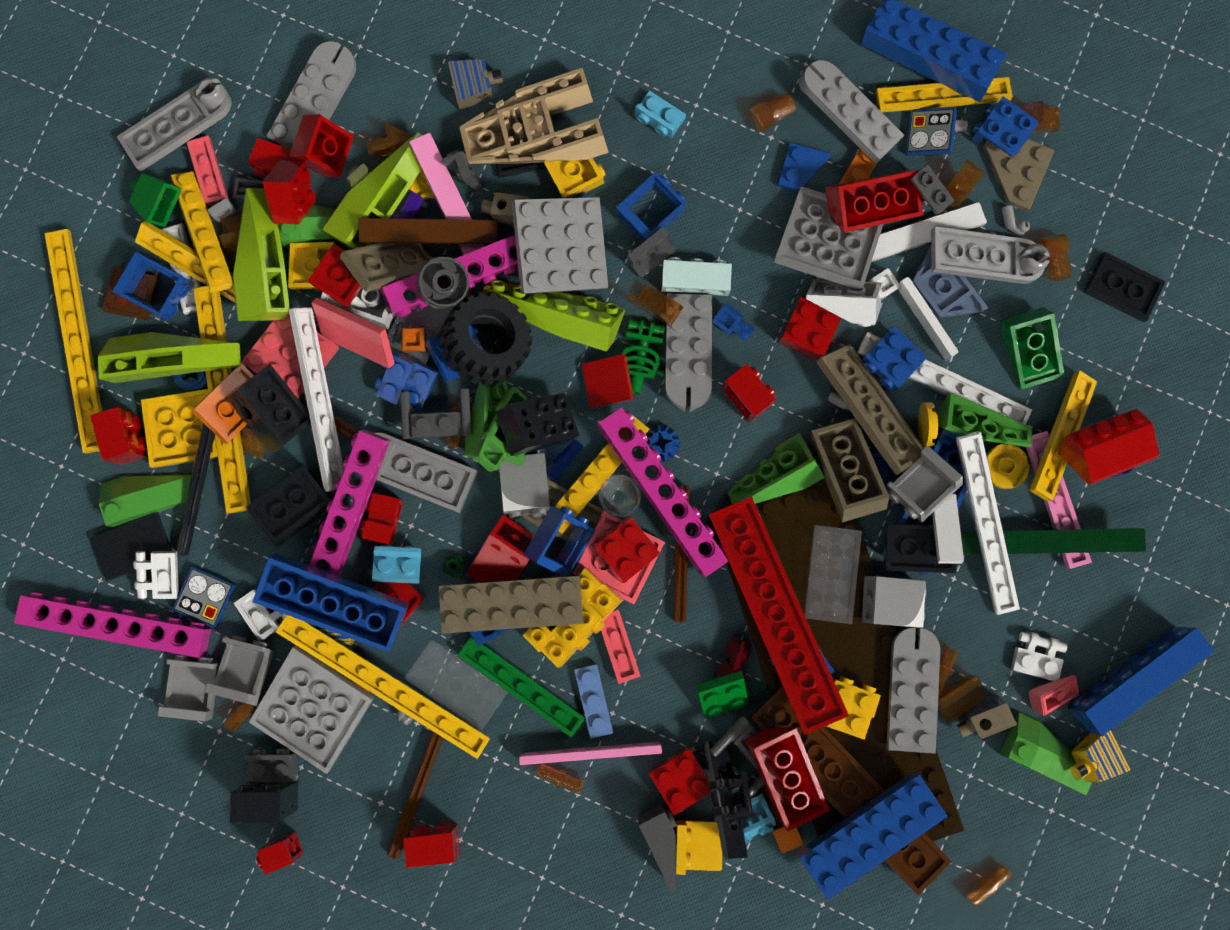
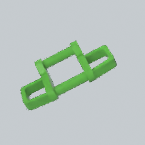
M509 388L498 403L495 411L497 412L507 406L512 396L518 402L529 399L518 388ZM496 414L487 431L483 432L474 453V459L489 472L498 470L503 461L521 466L525 460V453L510 456L508 447L495 436L500 426ZM486 447L497 456L493 463L484 456Z

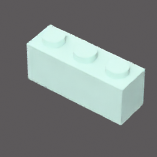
M676 257L668 258V260L663 261L661 292L728 296L731 290L732 264H726L724 260H714L713 263L704 262L702 259L681 261L680 258Z

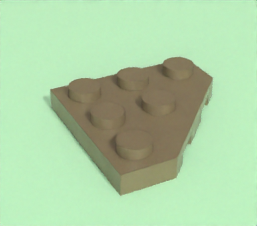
M985 139L982 147L985 154H988L992 164V171L1003 189L1006 203L1028 212L1031 209L1055 150L1027 139L1016 156L1011 157Z

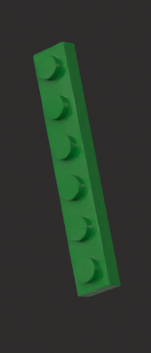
M472 636L458 654L460 658L571 738L584 721L585 717L486 645L477 646Z

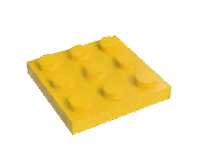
M208 389L141 400L150 468L195 461L203 422L191 410L209 394ZM215 437L210 459L218 458Z

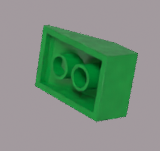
M1041 307L1000 320L1003 341L1021 390L1065 377L1055 314Z

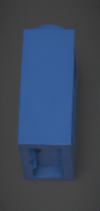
M657 172L653 173L616 207V215L642 242L646 241L662 227L666 229L686 209L685 197L679 191L675 192L670 187L669 180L663 175L660 176ZM655 187L675 209L655 228L650 230L630 208Z
M135 252L112 292L169 321L177 313L178 304L181 299L188 294L191 282L170 269ZM148 267L177 281L161 310L132 296Z
M552 505L524 555L563 577H569L596 530L588 526L590 521L580 515L574 518V512L562 506L561 509H558ZM565 519L576 526L557 559L554 560L544 554Z

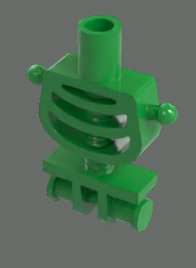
M630 318L628 330H639V333L627 332L626 339L639 341L638 346L624 349L622 354L628 355L629 353L637 352L636 356L627 357L628 363L635 362V364H630L628 367L633 394L640 395L644 379L653 380L655 374H658L660 377L665 376V371L658 369L660 363L659 355L652 349L647 348L648 343L662 346L663 338L652 337V333L664 336L665 325H656L653 321H651V325H645V320L641 319L640 322ZM643 329L649 330V336L642 335ZM646 354L652 356L655 360V363L652 360L646 358ZM646 364V365L650 366V367L652 368V370L649 369V368H647V367H645L644 365Z

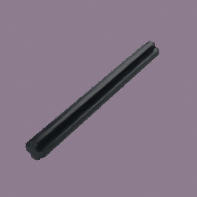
M204 423L201 429L175 549L177 554L182 556L188 555L215 437V434Z

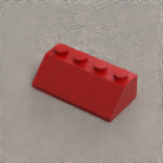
M903 170L825 187L828 210L841 232L846 233L922 216L921 194L910 180L919 170Z
M1137 408L1068 434L1058 452L1088 485L1157 459L1160 455L1153 423Z
M796 727L765 729L745 739L777 819L787 832L830 811Z

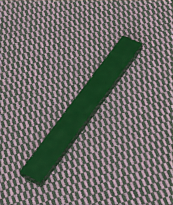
M1145 528L1003 531L1008 554L1146 552ZM961 532L963 555H982L977 532Z

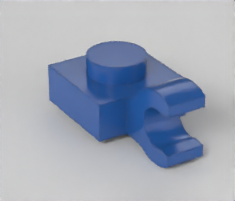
M727 302L712 320L714 324L728 335L734 331L743 340H746L755 330L749 323L742 322L741 320L744 315Z

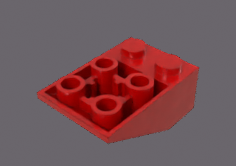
M502 515L469 568L467 575L479 583L496 582L498 580H518L531 561L524 553L534 535Z

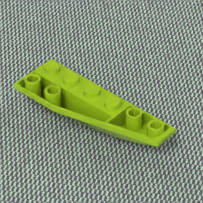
M419 132L414 134L347 192L322 230L350 250L372 245V243H359L358 219H389L421 171L409 142L423 135Z
M246 188L233 271L238 321L285 320L290 309L278 224L273 223L266 193L262 188Z
M493 280L483 288L485 295H488L489 292L495 293L498 298L503 296L509 299L508 302L513 305L515 303L519 307L518 311L524 313L527 317L526 321L540 329L564 339L603 351H607L613 344L625 313V309L617 304L601 302L590 296L585 297L563 292L521 294L520 285L501 280Z
M155 332L110 338L98 355L99 379L112 383L241 366L239 343Z

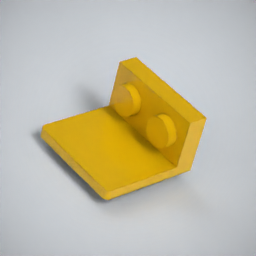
M676 820V875H686V870L721 871L722 848L717 823L715 821Z

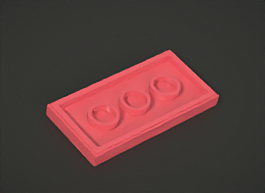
M316 298L311 302L321 335L384 367L390 368L394 365L385 328L322 299Z

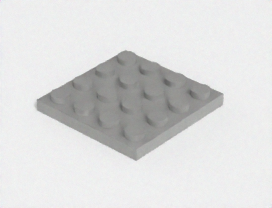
M801 186L774 263L862 291L883 224L842 233L828 210L826 194Z
M600 197L512 201L521 294L608 288Z
M295 645L249 723L328 774L375 696Z

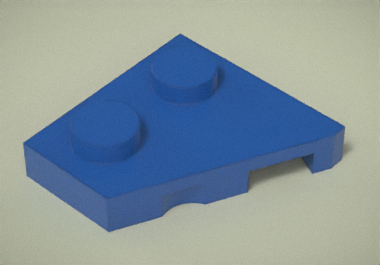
M790 142L778 187L799 193L800 187H804L815 176L818 170L830 159L831 153Z

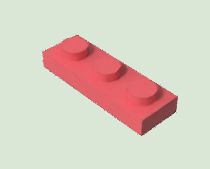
M204 136L188 141V149L205 205L209 207L216 205L225 198L229 200L211 138Z
M619 610L613 611L605 619L604 623L606 625L601 632L618 684L641 676Z

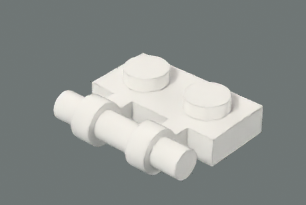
M145 551L135 552L136 560L133 561V567L136 569L137 581H134V588L137 590V598H146L147 590H152L153 599H177L179 596L177 551H153L151 553V560L145 559ZM146 569H151L152 581L146 580Z
M252 590L234 602V605L257 640L261 642L276 632L279 627L276 620L280 617L284 620L286 614L278 611L271 613L267 607L253 603L256 590Z
M1020 632L1019 641L1026 642L1025 649L1015 647L1010 670L1050 681L1059 680L1064 660L1056 658L1055 654L1057 651L1065 653L1067 644L1059 642V639L1051 637L1047 639L1040 637L1039 634L1034 632L1029 634ZM1035 647H1045V654L1034 652Z

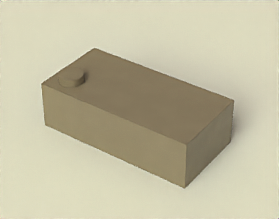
M856 418L813 430L811 432V446L820 469L825 476V481L841 521L845 522L886 510L889 495Z

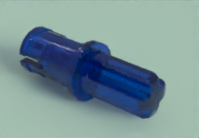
M574 439L561 454H557L558 457L546 469L547 474L553 480H556L567 466H571L570 463L584 449V446Z

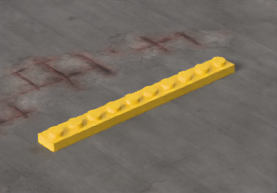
M63 229L45 233L82 452L88 454L99 451L90 415L102 412L72 235L70 230Z
M208 286L194 288L200 337L203 339L227 341L220 291L210 293ZM231 368L206 371L209 393L231 373ZM239 432L227 444L215 435L226 514L248 511L246 507L251 504L241 433Z
M286 615L276 630V633L476 759H478L489 742V736L313 625Z

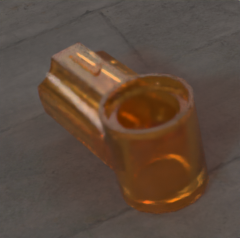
M786 93L768 103H758L748 111V114L757 130L763 132L771 128L776 121L794 113L796 107L792 96Z
M1062 234L1041 238L1040 245L1047 248L1050 256L1046 259L1050 260L1047 265L1050 280L1060 281L1070 278L1072 276L1068 259L1070 244L1067 235Z

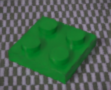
M741 671L696 685L705 719L717 717L721 713L733 709L738 710L743 706L749 705Z

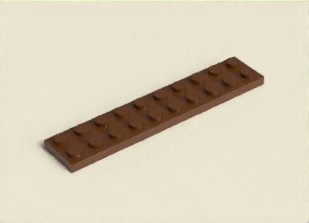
M783 685L750 716L752 721L762 731L771 728H797L824 797L844 818L884 792L883 788L825 727L806 735L803 734ZM925 833L885 860L918 896L952 862Z

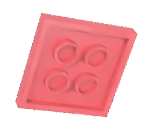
M288 314L285 320H273L241 363L255 374L271 365L296 397L301 400L305 395L290 315ZM317 332L323 366L325 368L339 350V346Z
M602 511L594 527L596 531L573 569L572 574L578 576L584 568H588L622 599L635 604L657 557L627 582H619L591 546L592 543L621 521V519ZM644 532L660 552L665 542Z

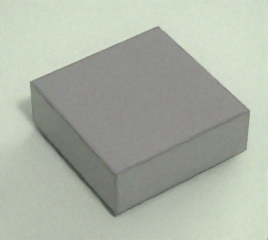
M227 198L208 209L210 215L218 223L237 211Z

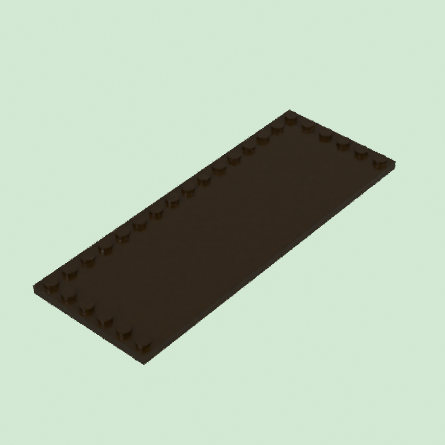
M825 479L816 482L806 489L756 503L758 512L818 647L835 671L831 674L832 678L839 680L840 676L853 680L854 686L862 688V685L865 684L876 688L875 693L881 695L874 718H871L865 740L827 726L825 728L884 791L913 771L922 777L948 816L925 832L932 841L964 831L937 750L936 754L886 749L891 646L897 634L894 625L862 623L865 576H876L857 518L845 522L841 521ZM728 561L726 565L771 697L782 686L776 669L769 661L770 655ZM826 798L825 800L830 811L812 819L817 837L845 819Z

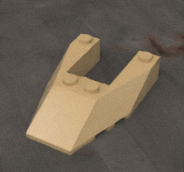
M583 67L520 88L515 91L516 95L505 102L503 99L495 104L496 107L485 115L482 112L460 126L469 164H521L588 160L609 153L598 118L557 132L553 128L550 116L593 102Z

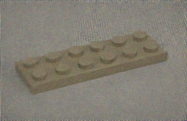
M847 345L821 357L817 364L895 475L910 468L921 457V451L924 447L873 375L865 368L863 361L853 347Z
M581 576L439 586L442 634L584 623Z

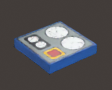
M956 108L912 110L906 154L908 156L952 154L957 117Z
M191 567L172 610L217 628L236 585Z

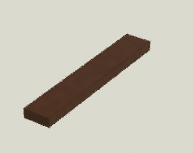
M358 219L359 243L493 244L498 242L497 220Z

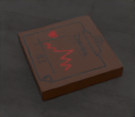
M113 267L102 311L149 321L151 315L149 311L112 292L124 272V269ZM144 274L132 296L153 306L159 277Z

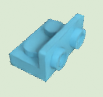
M650 90L643 101L635 107V116L639 122L651 125L659 135L663 137L668 136L671 139L686 118L684 112Z
M386 544L374 546L372 581L419 584L421 549L414 546L393 547Z
M762 794L751 799L753 813H756L757 818L743 821L746 844L752 840L751 837L759 833L760 835H765L776 826L775 819Z

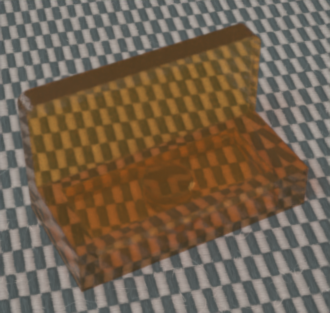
M647 284L638 298L632 294L628 296L637 307L672 326L684 308L678 302Z
M970 674L938 695V710L946 722H952L986 700V696L979 687L982 683L976 675Z

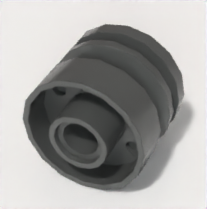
M441 256L431 259L423 266L417 277L416 289L419 297L426 305L434 309L444 310L455 306L465 297L469 289V277L466 269L460 262L451 257ZM437 279H444L447 282V289L440 288L437 284Z

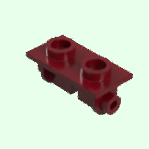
M733 637V640L729 641L724 654L731 661L727 663L722 660L716 676L720 678L741 671L744 662H747L750 658L751 644Z

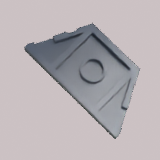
M930 245L912 282L937 319L980 313L987 310L988 306L965 276L932 272Z

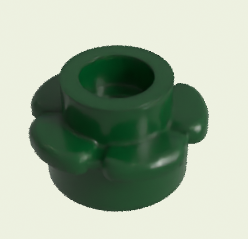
M450 555L445 558V563L442 565V570L445 574H448L451 578H456L459 574H463L465 565L463 564L464 560L460 556Z

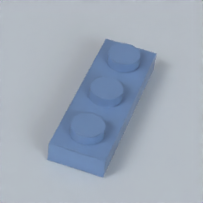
M597 664L574 669L590 739L612 734L613 729Z

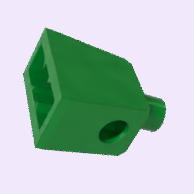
M143 173L140 175V178H135L131 183V188L134 191L130 197V203L146 222L165 227L182 188Z

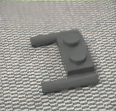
M460 389L461 412L410 415V393H400L402 439L471 435L469 389Z
M742 716L709 751L717 757L732 741L756 768L745 739L757 734V732L747 719ZM760 775L748 786L750 797L763 786Z

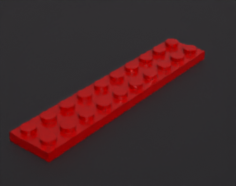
M752 496L709 514L803 734L806 735L849 717Z

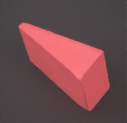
M1075 675L1041 685L1029 691L1031 708L1043 716L1079 695Z

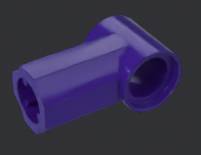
M407 191L389 219H415L424 199L413 191Z

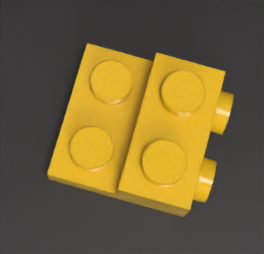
M593 158L588 160L543 162L562 198H571L581 192L585 194L604 184L603 177L606 174L601 164L596 165Z
M334 242L290 243L288 288L291 290L314 289L315 291H320L307 281L331 246L337 244Z
M840 676L839 680L833 678L849 717L827 725V727L865 740L871 718H874L881 695L875 693L876 688L863 684L862 688L854 686V681L842 676Z

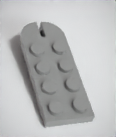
M329 41L316 47L269 130L268 138L291 150L303 115L320 114L330 120L356 72V60L345 46L343 47L337 42Z
M815 61L807 67L800 77L799 86L801 91L875 164L904 136L830 62Z
M211 77L202 79L197 85L118 135L117 138L135 167L141 172L224 118L231 108V97L218 79Z
M937 226L931 230L932 272L1029 284L1042 275L1044 268L1050 262V260H1045L1050 256L1047 248L1029 239Z
M667 294L665 392L668 400L683 412L686 409V388H690L689 412L704 405L711 393L712 295Z
M374 433L391 440L376 480L461 513L478 472L477 470L387 434ZM361 452V460L367 463L369 454Z
M912 627L903 629L894 637L892 642L887 750L936 754L940 644L936 636L926 629ZM915 633H916V635L918 636V647H917L916 649H915Z

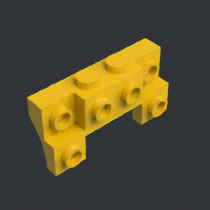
M584 568L578 575L581 576L584 623L558 625L554 630L549 626L530 627L523 635L538 652H543L557 668L562 667L578 649L581 651L589 644L590 640L588 638L593 632L597 634L606 625L604 623L605 619L623 601L612 588L602 582L588 568Z

